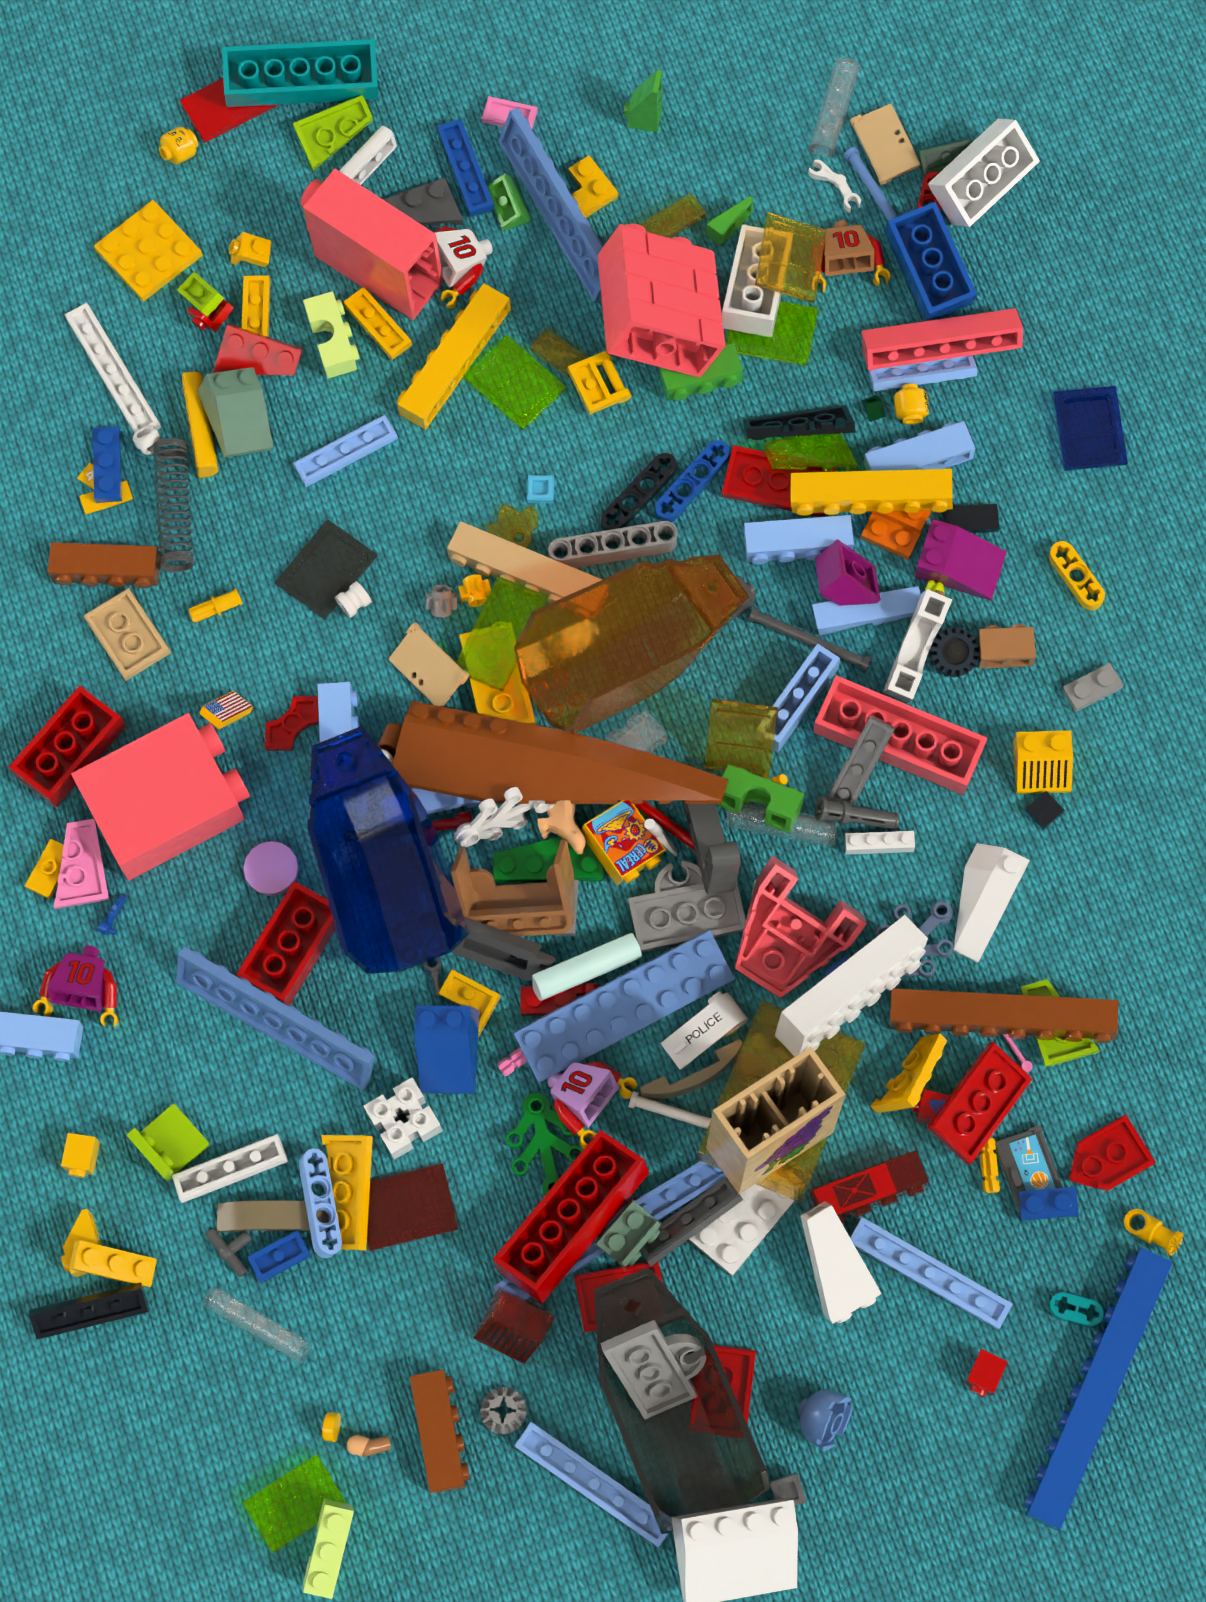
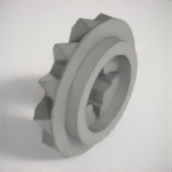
M502 1387L493 1389L484 1397L480 1412L482 1421L489 1430L497 1434H510L521 1427L526 1418L527 1409L523 1397L516 1390ZM503 1398H505L507 1408L516 1410V1412L506 1414L504 1423H501L500 1414L491 1411V1409L499 1408Z

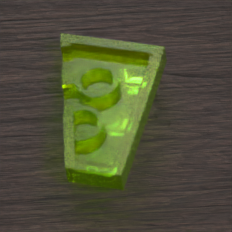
M841 433L795 436L765 442L764 452L773 468L805 470L807 466H819L825 471H832L833 467H843L847 471L857 470L858 464Z

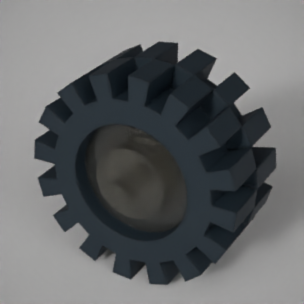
M959 627L948 628L939 633L931 645L929 657L932 660L931 664L936 667L937 672L943 673L944 676H953V678L963 676L971 671L978 662L977 660L980 656L978 650L979 643H976L975 636L970 635L966 629L961 630Z

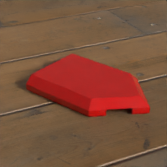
M1125 1114L1077 1142L1068 1181L1109 1191L1156 1164Z

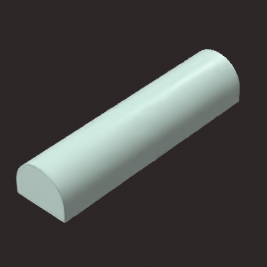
M629 933L532 975L533 991L537 998L542 1001L638 960L642 957L639 944L633 933Z

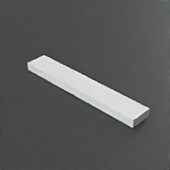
M88 303L64 314L133 432L136 433L146 426H154L157 430L160 429L159 421Z

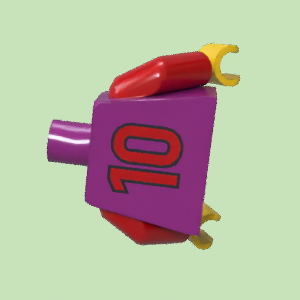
M85 946L81 955L68 953L61 962L48 969L44 973L39 992L41 999L33 1004V1011L39 1014L40 1007L45 1004L44 1016L49 1017L53 1012L51 1003L100 1012L104 1007L105 1013L100 1018L101 1024L105 1027V1018L112 1015L114 1017L113 1024L116 1027L119 1022L118 1016L114 1013V1008L117 1007V985L112 972L106 969L105 960L98 958L99 950L94 946Z

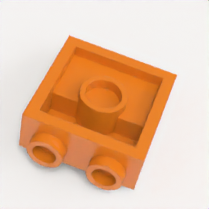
M920 510L916 513L893 511L887 514L872 511L860 539L909 560L930 518L932 510Z

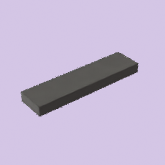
M873 715L870 716L831 788L827 800L836 802L846 800L851 803V806H854L890 740L895 727Z
M725 1177L661 1223V1226L658 1228L660 1233L657 1238L650 1244L646 1242L639 1251L650 1266L654 1265L743 1201V1198L737 1193L728 1178Z

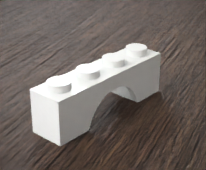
M928 589L921 594L882 693L906 703L914 698L923 675V667L928 652L944 622L952 599Z

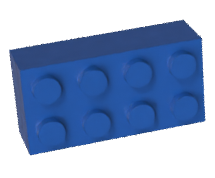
M936 202L887 221L884 232L924 321L935 320L974 303L977 296L976 290Z

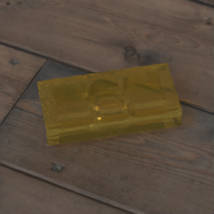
M547 328L530 346V350L570 379L571 377L567 371L568 366L587 359V356Z

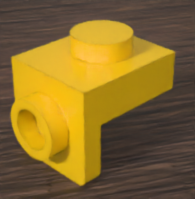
M242 232L230 243V263L237 265L242 260L265 268L269 264L271 240Z

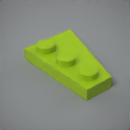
M363 95L294 122L293 128L312 170H316L373 121V116Z
M1048 979L1020 987L1022 995L1060 997ZM1035 1036L1045 1068L1100 1052L1091 1039L1082 1038L1080 1042H1070L1065 1040V1037H1054L1053 1040H1039Z

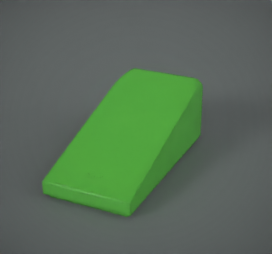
M749 196L706 224V236L719 246H723L753 212V197Z

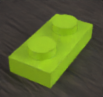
M195 272L177 289L186 300L206 316L214 311L224 299Z

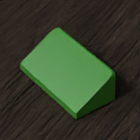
M503 174L487 185L502 230L531 221L530 214L514 177Z

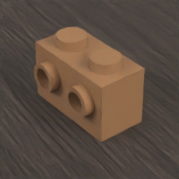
M1016 624L1010 626V628H999L996 625H990L979 629L977 635L978 650L980 652L978 657L979 669L1033 667L1036 658L1033 627Z

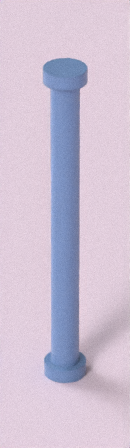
M856 147L848 149L843 155L846 161L851 162L887 220L898 217L858 156V149Z

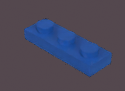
M119 426L93 428L95 503L122 501L121 431Z

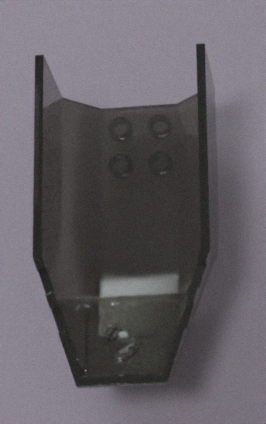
M649 1267L594 1289L599 1381L661 1534L673 1532L671 1517L745 1505L770 1489L767 1470L709 1334L682 1307ZM653 1320L657 1323L664 1337L674 1334H688L698 1338L701 1347H704L706 1361L700 1372L690 1378L699 1394L695 1423L691 1424L692 1399L648 1419H644L604 1355L600 1343ZM695 1351L688 1352L685 1355L692 1354Z

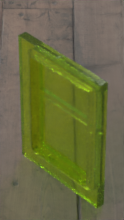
M780 301L772 337L729 330L726 345L734 343L738 354L807 366L809 353L812 349L811 343L816 327L818 308Z
M508 335L463 376L466 381L522 430L567 389L562 382Z

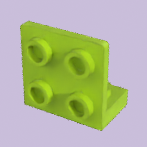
M175 1104L168 1107L140 1133L136 1128H133L126 1135L167 1182L172 1179L173 1174L180 1172L210 1145Z

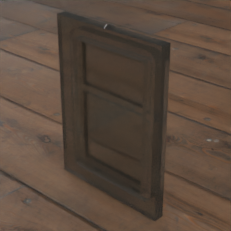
M327 519L275 581V585L325 620L338 605L335 596L340 592L345 593L348 591L349 586L358 581L376 559L377 554Z

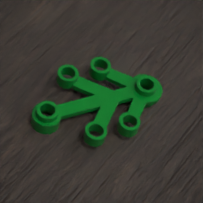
M532 1093L524 1099L522 1104L524 1116L515 1130L507 1134L506 1143L512 1149L521 1147L524 1134L534 1122L536 1134L521 1157L512 1162V1171L517 1176L526 1175L529 1170V1164L540 1149L546 1177L542 1188L545 1196L549 1192V1186L559 1180L555 1170L551 1147L565 1155L571 1163L575 1160L570 1157V1153L574 1150L581 1153L583 1150L579 1146L569 1145L547 1131L545 1120L561 1128L565 1136H574L571 1132L565 1131V1125L560 1121L557 1113L550 1109L548 1098L541 1093ZM534 1102H539L542 1105L539 1111L531 1109V1105ZM511 1136H519L520 1141L517 1144H511L509 1142ZM519 1162L526 1165L525 1170L522 1172L515 1170V1165Z

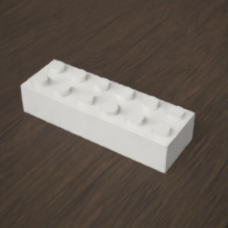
M904 915L783 1010L775 1037L794 1057L809 1047H812L815 1051L820 1045L819 1042L825 1037L830 1039L840 1030L839 1026L845 1021L850 1023L856 1019L861 1012L860 1009L865 1005L870 1007L875 1004L881 997L880 993L885 989L890 991L895 988L901 981L900 977L905 973L910 975L915 972L921 965V957L926 952L924 948L928 938Z

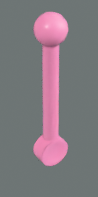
M1002 1034L1021 1062V1068L1026 1073L1032 1070V1063L1025 1060L1013 1040L1008 1037V1034Z

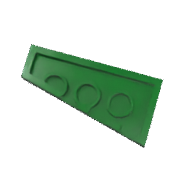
M556 837L493 853V877L495 882H547L546 874L548 868L554 864L560 841L563 838ZM567 842L574 871V880H579V882L603 881V865L589 845L586 843L583 853L577 854Z

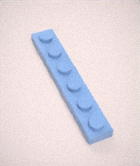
M863 1217L850 1237L855 1248L997 1330L1000 1329L1013 1305L1011 1302Z
M530 1422L515 1444L518 1450L656 1547H660L672 1529L671 1519L534 1423Z

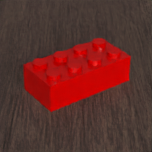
M79 685L11 763L9 769L17 779L53 807L57 808L76 786L71 773L98 760L126 728V725L121 716Z
M293 881L236 976L238 978H245L252 986L261 991H267L278 1001L285 1005H290L343 919L344 913L342 908Z

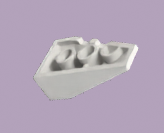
M976 844L964 868L954 952L976 963L979 962L1030 860L1003 847Z

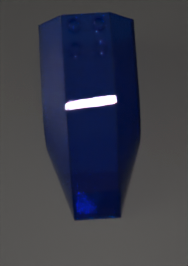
M363 726L312 745L310 780L312 784L311 795H309L310 820H308L307 829L343 953L366 974L402 972L452 952L469 935V931L443 848L420 799Z

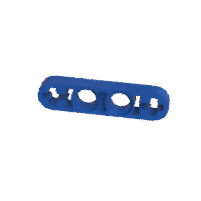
M715 440L709 443L660 497L655 506V514L659 521H675L727 464L730 450L725 442ZM713 450L716 452L722 450L723 457L716 456L711 465L710 460L713 458ZM697 467H704L708 470V475L704 478H698L694 475L693 471ZM688 486L692 492L690 495L682 497L676 491L678 487ZM673 497L676 502L672 505V513L666 512L663 514L662 507L668 508L672 504Z

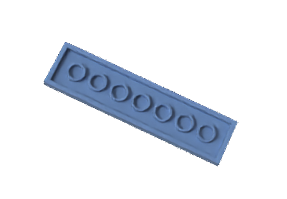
M519 108L509 111L498 142L595 303L602 299L597 255L603 248V245L592 231L588 219L580 211L576 199L568 191L564 179L556 171L552 159L544 151L540 139L532 131L528 119L523 116Z
M706 930L512 1033L537 1082L540 1083L568 1068L570 1064L578 1063L735 979L711 931Z
M186 947L180 951L177 962V984L363 1091L366 1089L370 1082L375 1057L367 1048L357 1046L348 1041L341 1033L332 1032L325 1028L318 1020L310 1019L301 1014L294 1006L285 1005L278 1001L271 993L257 989L245 978H238L228 972L224 966L214 964L205 959L201 953L191 951Z

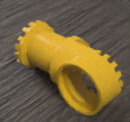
M1132 1209L1124 1218L1126 1230L1149 1244L1154 1243L1166 1250L1168 1255L1172 1256L1177 1252V1248L1179 1249L1178 1244L1181 1245L1182 1243L1181 1241L1184 1236L1182 1232L1170 1230L1163 1226L1162 1221L1143 1210ZM1137 1215H1142L1145 1218V1225L1140 1230H1134L1131 1226L1132 1219Z

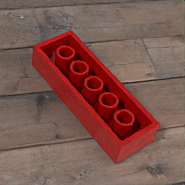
M599 1130L492 1259L498 1272L543 1304L648 1176L649 1171L645 1160L602 1130Z

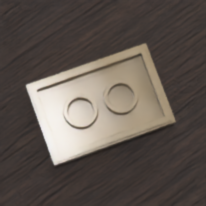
M129 588L83 615L125 681L171 654L170 649Z

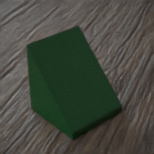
M877 395L861 400L870 422L885 417L882 401Z

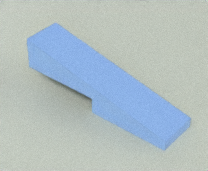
M919 586L881 592V600L878 603L839 606L833 601L812 604L821 636L869 623L875 626L911 617L914 614L921 594Z

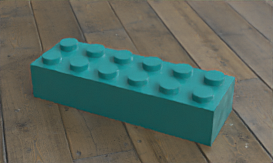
M375 39L222 47L224 95L227 107L349 101L363 95L365 100L379 99Z

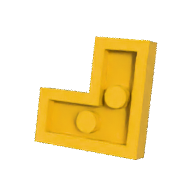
M589 155L568 168L569 175L580 187L571 196L576 199L578 207L585 218L618 198V191Z
M451 970L438 993L459 1006H471L479 1010L478 1038L501 998L500 994L454 970Z

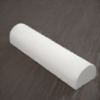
M381 126L339 171L361 185L397 147L393 132L387 127Z
M276 1134L173 1174L172 1178L181 1203H184L288 1162V1158L280 1137Z

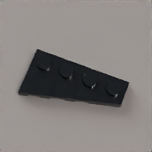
M847 405L743 420L747 439L762 440L770 437L856 433L855 422Z

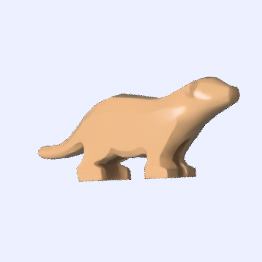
M560 800L547 811L548 818L537 819L540 833L543 839L547 838L550 832L566 839L577 854H582L586 845V838L575 821V804H571L570 800Z

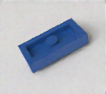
M1076 1187L1019 1191L1022 1221L1079 1216Z
M296 1230L247 1258L259 1282L263 1283L312 1256L300 1232Z

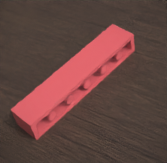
M1016 308L862 330V353L867 369L874 370L1022 348L1023 326Z

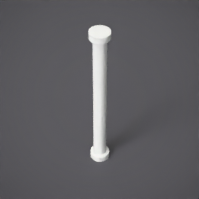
M635 1091L632 1093L629 1108L639 1107L708 1130L710 1129L711 1118L638 1096L639 1093Z

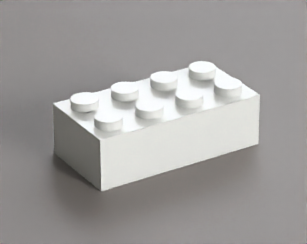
M997 119L928 183V186L952 225L970 227L1039 162V159L1016 120Z
M742 225L722 310L721 324L724 329L772 337L790 259L793 234Z

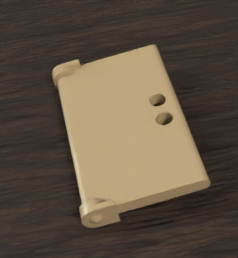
M888 104L863 116L860 114L850 119L849 122L854 127L881 186L892 182L891 179L921 166L892 104Z
M415 622L406 631V637L388 660L433 705L443 707L459 685L466 682L469 673L455 663L421 629V626Z

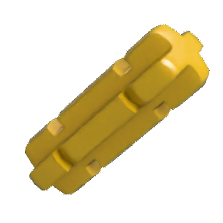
M991 1137L982 1148V1154H980L981 1174L985 1179L982 1181L983 1191L989 1194L999 1192L1000 1190L999 1180L996 1179L998 1177L997 1156L993 1151L996 1150L995 1140Z

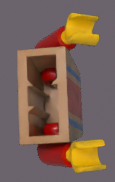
M844 220L837 221L833 228L825 230V238L820 239L812 251V273H814V278H812L810 283L812 293H814V285L816 283L823 285V293L826 291V281L822 277V273H825V276L874 271V267H876V273L873 277L874 285L879 286V275L885 278L887 284L890 279V272L883 267L885 260L881 243L870 234L865 233L861 225L849 226Z

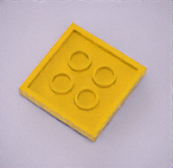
M154 200L150 201L94 245L95 251L143 302L203 256L202 251Z

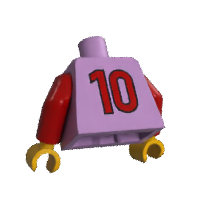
M601 1061L585 1064L574 1062L570 1064L563 1074L557 1073L548 1078V1086L552 1088L551 1095L555 1100L554 1109L560 1121L573 1135L577 1133L580 1137L582 1149L588 1145L584 1142V1138L590 1137L593 1139L596 1135L591 1130L585 1131L583 1127L589 1128L618 1089L619 1094L623 1098L630 1099L632 1092L626 1089L625 1086L636 1090L637 1087L634 1078H621L619 1072Z

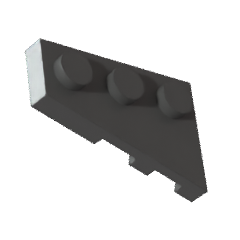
M445 177L384 199V201L421 225L431 224V227L440 226L442 223L464 225Z

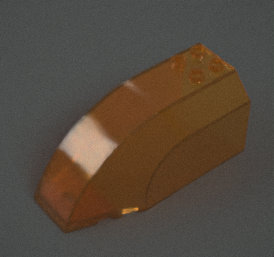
M720 554L688 557L685 561L668 559L664 560L663 563L650 564V561L638 563L532 611L514 647L521 682L551 726L575 734L642 702L670 684L690 666L750 596Z

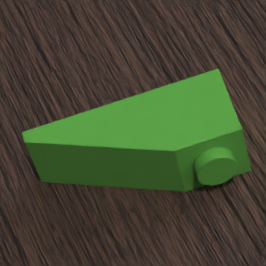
M656 70L632 92L630 102L626 101L623 116L627 117L629 128L658 132L662 114L661 70Z

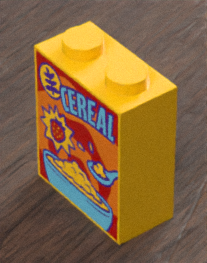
M631 800L620 801L585 823L581 829L585 835L586 843L616 885L624 881L626 884H629L640 876L639 871L646 867L648 870H651L662 862L661 857L666 850L658 838L645 828V819L635 805L631 804Z

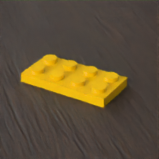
M512 623L459 634L477 713L536 725Z

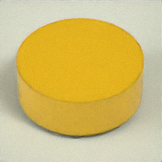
M328 1412L325 1415L322 1426V1438L324 1441H337L341 1426L340 1413Z

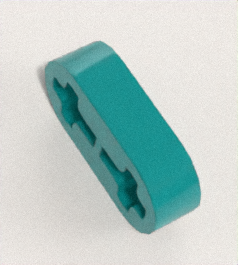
M1060 1292L1055 1294L1049 1301L1048 1309L1050 1314L1062 1321L1092 1328L1097 1326L1104 1317L1102 1306L1091 1299ZM1063 1298L1066 1300L1065 1304L1067 1306L1074 1307V1311L1066 1309L1063 1313H1059V1307L1054 1306V1304ZM1091 1306L1094 1308L1093 1312L1098 1314V1317L1088 1321L1086 1320L1087 1315L1079 1313L1078 1309L1087 1310Z

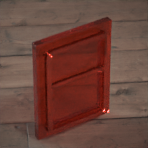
M444 1164L370 1181L367 1241L370 1251L458 1230L455 1208H453Z

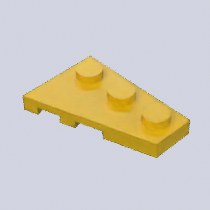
M940 1033L921 1037L903 1061L902 1066L904 1070L895 1079L891 1078L885 1086L888 1089L887 1093L881 1101L875 1099L870 1107L877 1113L915 1107L920 1101V1095L925 1084L932 1076L931 1072L936 1062L942 1056V1050L947 1039Z

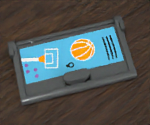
M1041 1125L995 1142L998 1157L1020 1216L1019 1191L1063 1188L1044 1139Z

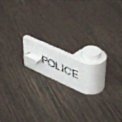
M720 991L708 999V1006L660 1043L680 1070L685 1068L722 1037L734 1033L748 1021V1018L729 993L722 994Z

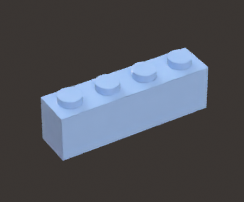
M950 422L942 426L941 429L935 431L925 430L919 433L917 437L908 440L906 438L898 439L887 447H874L865 453L863 465L866 471L944 469L972 460L976 448L965 422Z
M851 515L744 523L746 562H753V564L757 565L773 560L787 563L799 558L813 561L815 557L837 539L852 550L854 547Z
M817 644L756 728V739L778 753L838 670L840 658Z
M350 682L318 684L322 790L324 795L357 793V784H361L360 767L356 768V758H360V744L355 742L354 732H359L358 716H354L353 707H358L357 691L352 690Z
M0 1012V1054L14 1056L15 1052L26 1053L25 1056L41 1059L42 1055L53 1056L54 1060L68 1062L70 1058L78 1059L84 1026L79 1020Z

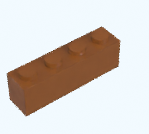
M51 542L48 574L52 581L59 585L82 583L85 586H96L98 583L108 584L112 587L134 585L138 588H149L150 585L158 586L159 560L161 556L157 546Z
M444 1369L410 1376L430 1493L433 1495L466 1488L465 1481L470 1480L467 1462L462 1463L460 1451H465L462 1433H456L455 1422H460L457 1404L451 1405L450 1394L455 1393L452 1376H446Z

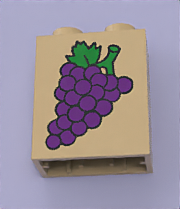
M809 1047L714 1109L706 1148L737 1193L741 1194L832 1134L846 1094L813 1048Z

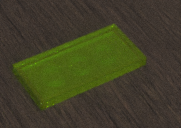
M498 576L456 662L463 670L469 673V678L502 692L504 691L545 606L547 596Z

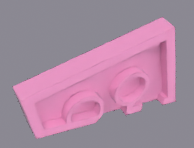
M95 819L67 823L54 910L109 900Z

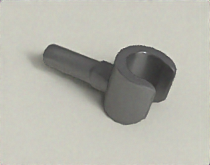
M436 956L437 965L429 967L425 958V970L431 975L436 997H439L438 993L441 989L439 973L442 970L440 959Z

